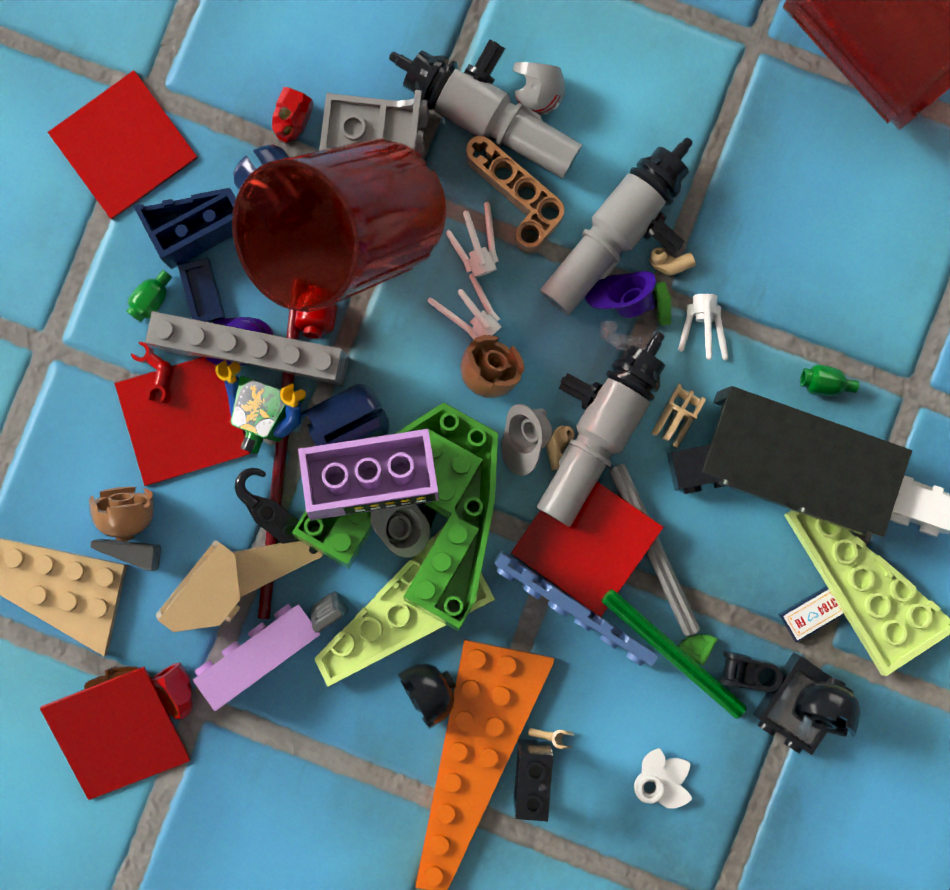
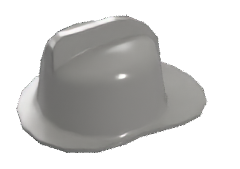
M517 404L508 411L501 451L507 468L516 475L524 476L530 474L536 468L541 449L551 440L552 427L545 409H531L527 405Z
M416 504L371 511V525L375 533L387 548L397 556L405 558L417 556L429 543L430 525Z

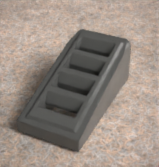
M110 539L91 541V548L147 571L159 569L161 546L158 544Z
M336 591L330 593L311 607V623L315 633H319L348 612L347 610L349 609Z

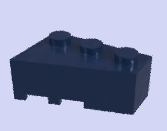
M230 188L191 195V198L181 200H163L162 203L144 206L142 204L133 206L160 259L170 269L183 264L252 226L242 205Z

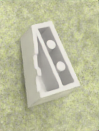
M904 475L890 521L904 526H908L909 522L920 526V532L934 537H938L939 533L950 534V494L944 492L942 487L936 485L930 487Z

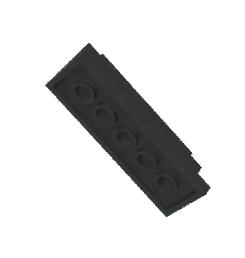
M734 386L727 387L716 393L713 403L721 406L720 411L722 412L701 473L718 478V484L855 533L866 535L867 532L881 537L885 536L912 450Z

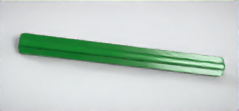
M611 589L603 596L602 603L729 714L739 719L746 712L747 707L616 591Z

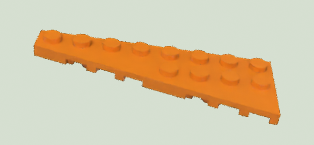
M464 639L456 687L453 694L454 705L449 714L415 888L448 890L553 666L554 657Z

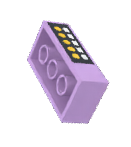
M428 429L298 449L306 513L310 520L439 501Z

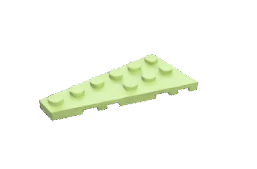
M793 510L784 514L881 675L888 676L950 635V618L940 610L941 608L916 590L915 585L880 555L872 552L858 536L855 537L847 529Z
M442 529L429 540L425 549L409 560L368 605L314 658L328 687L447 626L405 602L403 598ZM482 572L476 601L469 614L495 600Z

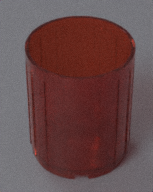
M786 0L782 7L887 124L891 121L898 130L907 125L917 116V113L919 114L927 106L931 105L950 88V0Z
M385 138L361 141L268 162L258 167L246 178L240 187L234 203L232 233L241 265L252 283L268 299L284 308L299 312H312L327 308L413 269L412 267L429 258L431 251L439 242L444 230L446 202L437 174L434 170H429L426 166L427 163L420 158L421 155L405 144L388 141Z

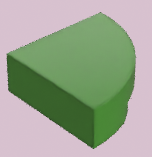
M665 282L656 283L653 292L654 299H657L658 313H656L658 323L661 326L670 325L671 297Z
M695 634L682 640L678 647L694 661L704 666L718 638L708 634Z

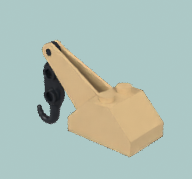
M259 468L243 470L236 478L234 488L237 497L246 505L253 520L281 543L232 552L215 540L155 614L157 620L172 632L220 626L224 620L230 622L240 609L237 605L240 597L322 557V553L297 540L292 534L299 522L297 518L275 501L253 495L246 489L245 482L250 476H266L263 470Z

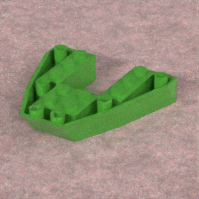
M443 402L395 433L423 429L429 430L439 501L422 504L449 518L403 598L405 602L459 632L476 601L495 504L498 432ZM305 510L292 534L297 540L350 569L373 531L370 517L371 511L310 520Z

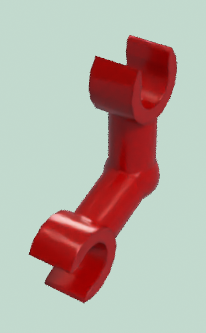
M138 342L145 348L146 353L141 358L131 353V357L138 362L147 363L157 370L154 385L148 388L146 397L148 400L153 401L155 392L160 389L162 392L160 402L166 404L170 398V393L166 386L171 371V364L154 354L151 345Z

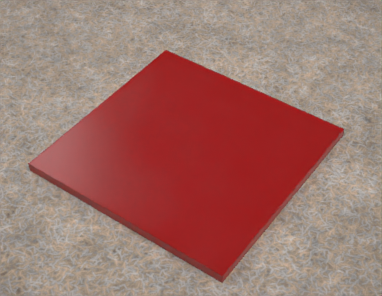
M134 70L48 131L50 137L111 220L198 158Z
M206 357L196 358L171 366L166 386L169 390L170 398L166 404L160 402L162 396L160 389L155 392L153 401L148 400L146 397L148 388L154 385L157 371L114 383L144 486L250 454V452L240 448L245 436L244 430L231 425L230 407L224 380H221L216 374L215 369L217 365L208 361Z
M596 482L571 527L564 525L540 510L511 551V554L602 617L608 609L602 603L603 596L611 589L619 593L664 527L599 482Z
M145 666L40 706L47 724L88 800L191 760Z

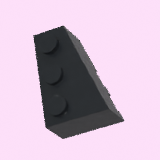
M710 445L667 453L674 490L683 489L684 494L702 491L701 485L713 483L714 488L725 487L718 484V478L701 473Z

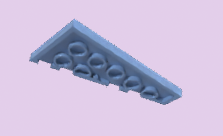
M500 550L495 557L494 563L499 574L511 582L516 578L523 583V590L538 600L541 595L550 600L548 603L550 608L564 617L570 613L576 617L574 622L585 630L590 631L593 628L602 634L600 639L612 648L616 649L618 645L628 651L626 657L639 666H642L644 662L653 666L659 657L654 651L603 617L598 616L582 603L504 551Z

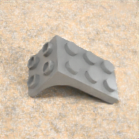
M415 90L414 98L401 101L326 93L319 148L320 156L417 168L418 158L424 159L426 140H424L422 128H428V100H423L422 90Z

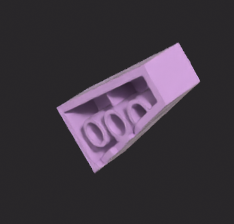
M287 604L273 614L277 620L267 627L262 622L248 632L250 639L240 645L235 641L221 651L224 658L215 664L209 660L194 671L197 677L193 679V682L214 711L225 705L320 635L318 632L315 633L310 619L299 604L293 608L290 604Z

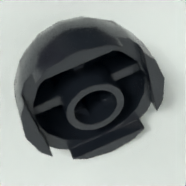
M424 663L411 666L398 674L415 709L424 716L422 720L429 729L442 722L450 714L454 705L452 689L456 685L447 670L441 673L436 666Z
M827 678L826 682L816 681L806 685L800 691L795 701L792 715L801 722H803L805 716L812 721L811 727L844 737L847 736L849 731L853 737L856 735L859 725L860 706L854 694L845 689L846 684L834 678Z

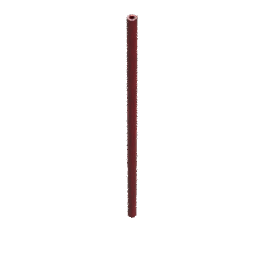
M292 281L286 338L299 340V329L295 325V316L298 301L303 296L304 282ZM283 372L281 389L292 383L294 384L295 375ZM289 434L280 442H275L270 499L282 506ZM266 531L265 546L278 544V540ZM274 581L260 588L257 617L259 619H270Z

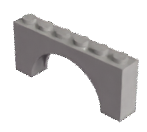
M154 311L151 312L145 343L164 352L189 357L202 356L244 363L343 387L349 360L348 355L341 348Z

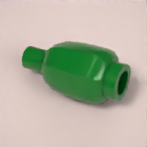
M162 270L156 279L143 281L128 298L129 308L126 312L140 323L144 318H150L151 312H157L166 298L165 286L172 279V276Z
M815 365L811 369L804 368L800 376V386L806 387L810 394L817 396L835 397L844 391L857 393L859 389V381L847 379L841 370L830 366Z

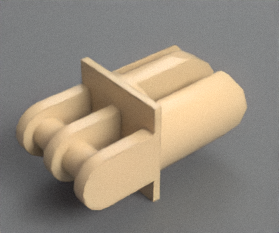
M678 383L665 404L666 407L651 434L654 436L659 434L672 412L674 415L662 435V439L669 441L682 418L685 419L672 443V446L678 449L693 420L697 419V415L706 398L703 396L701 399L693 395L694 391L690 390L688 392L682 389V384ZM677 396L684 400L680 407L673 403ZM688 403L696 406L693 413L685 410Z

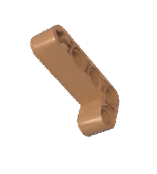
M484 136L473 137L468 142L466 148L468 165L527 215L517 228L515 241L521 251L525 253L536 252L561 224L565 210L563 203L490 139ZM475 150L477 152L485 150V158L482 155L476 158ZM499 168H507L512 175L508 179L502 180L497 178L495 172ZM527 187L534 191L535 196L532 199L525 200L519 196L518 191ZM552 207L557 211L558 217L548 220L543 217L541 211L544 208ZM526 230H532L538 235V240L534 243H527L522 239L521 234Z

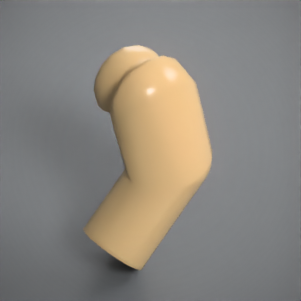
M658 247L653 249L650 254L649 261L652 267L668 276H673L696 266L691 252L674 258L668 255L664 248Z
M559 426L554 429L551 440L545 446L552 471L559 469V460L563 455V450L571 439H574V430L569 426Z

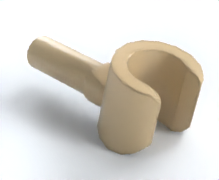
M533 728L529 729L528 736L551 741L558 749L572 748V746H565L562 743L564 734L574 736V733L569 730L546 732Z

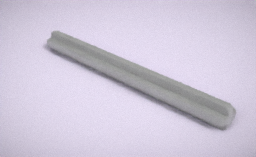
M619 464L612 467L609 473L620 497L648 516L626 465ZM657 537L646 554L683 634L691 636L699 632L700 627L664 548Z

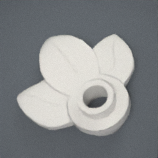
M660 748L652 750L644 757L642 773L634 782L636 796L644 803L652 804L659 802L669 809L687 804L692 800V797L681 784L689 772L690 763L680 758L666 760ZM647 782L655 784L654 789L650 792L644 790V785Z

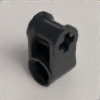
M724 651L723 656L726 660L723 676L719 677L718 680L721 684L765 692H773L781 686L783 675L781 670L773 663L739 653ZM765 668H771L773 672L772 680L766 684L760 683L759 673Z

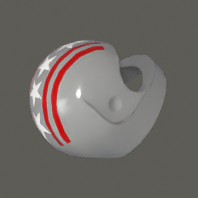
M514 63L512 71L524 75L526 78L525 86L520 90L514 91L518 103L523 104L539 115H546L557 109L565 96V82L561 68L539 63Z

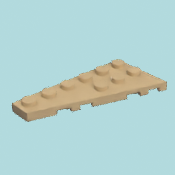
M0 538V595L100 655L107 656L127 564Z

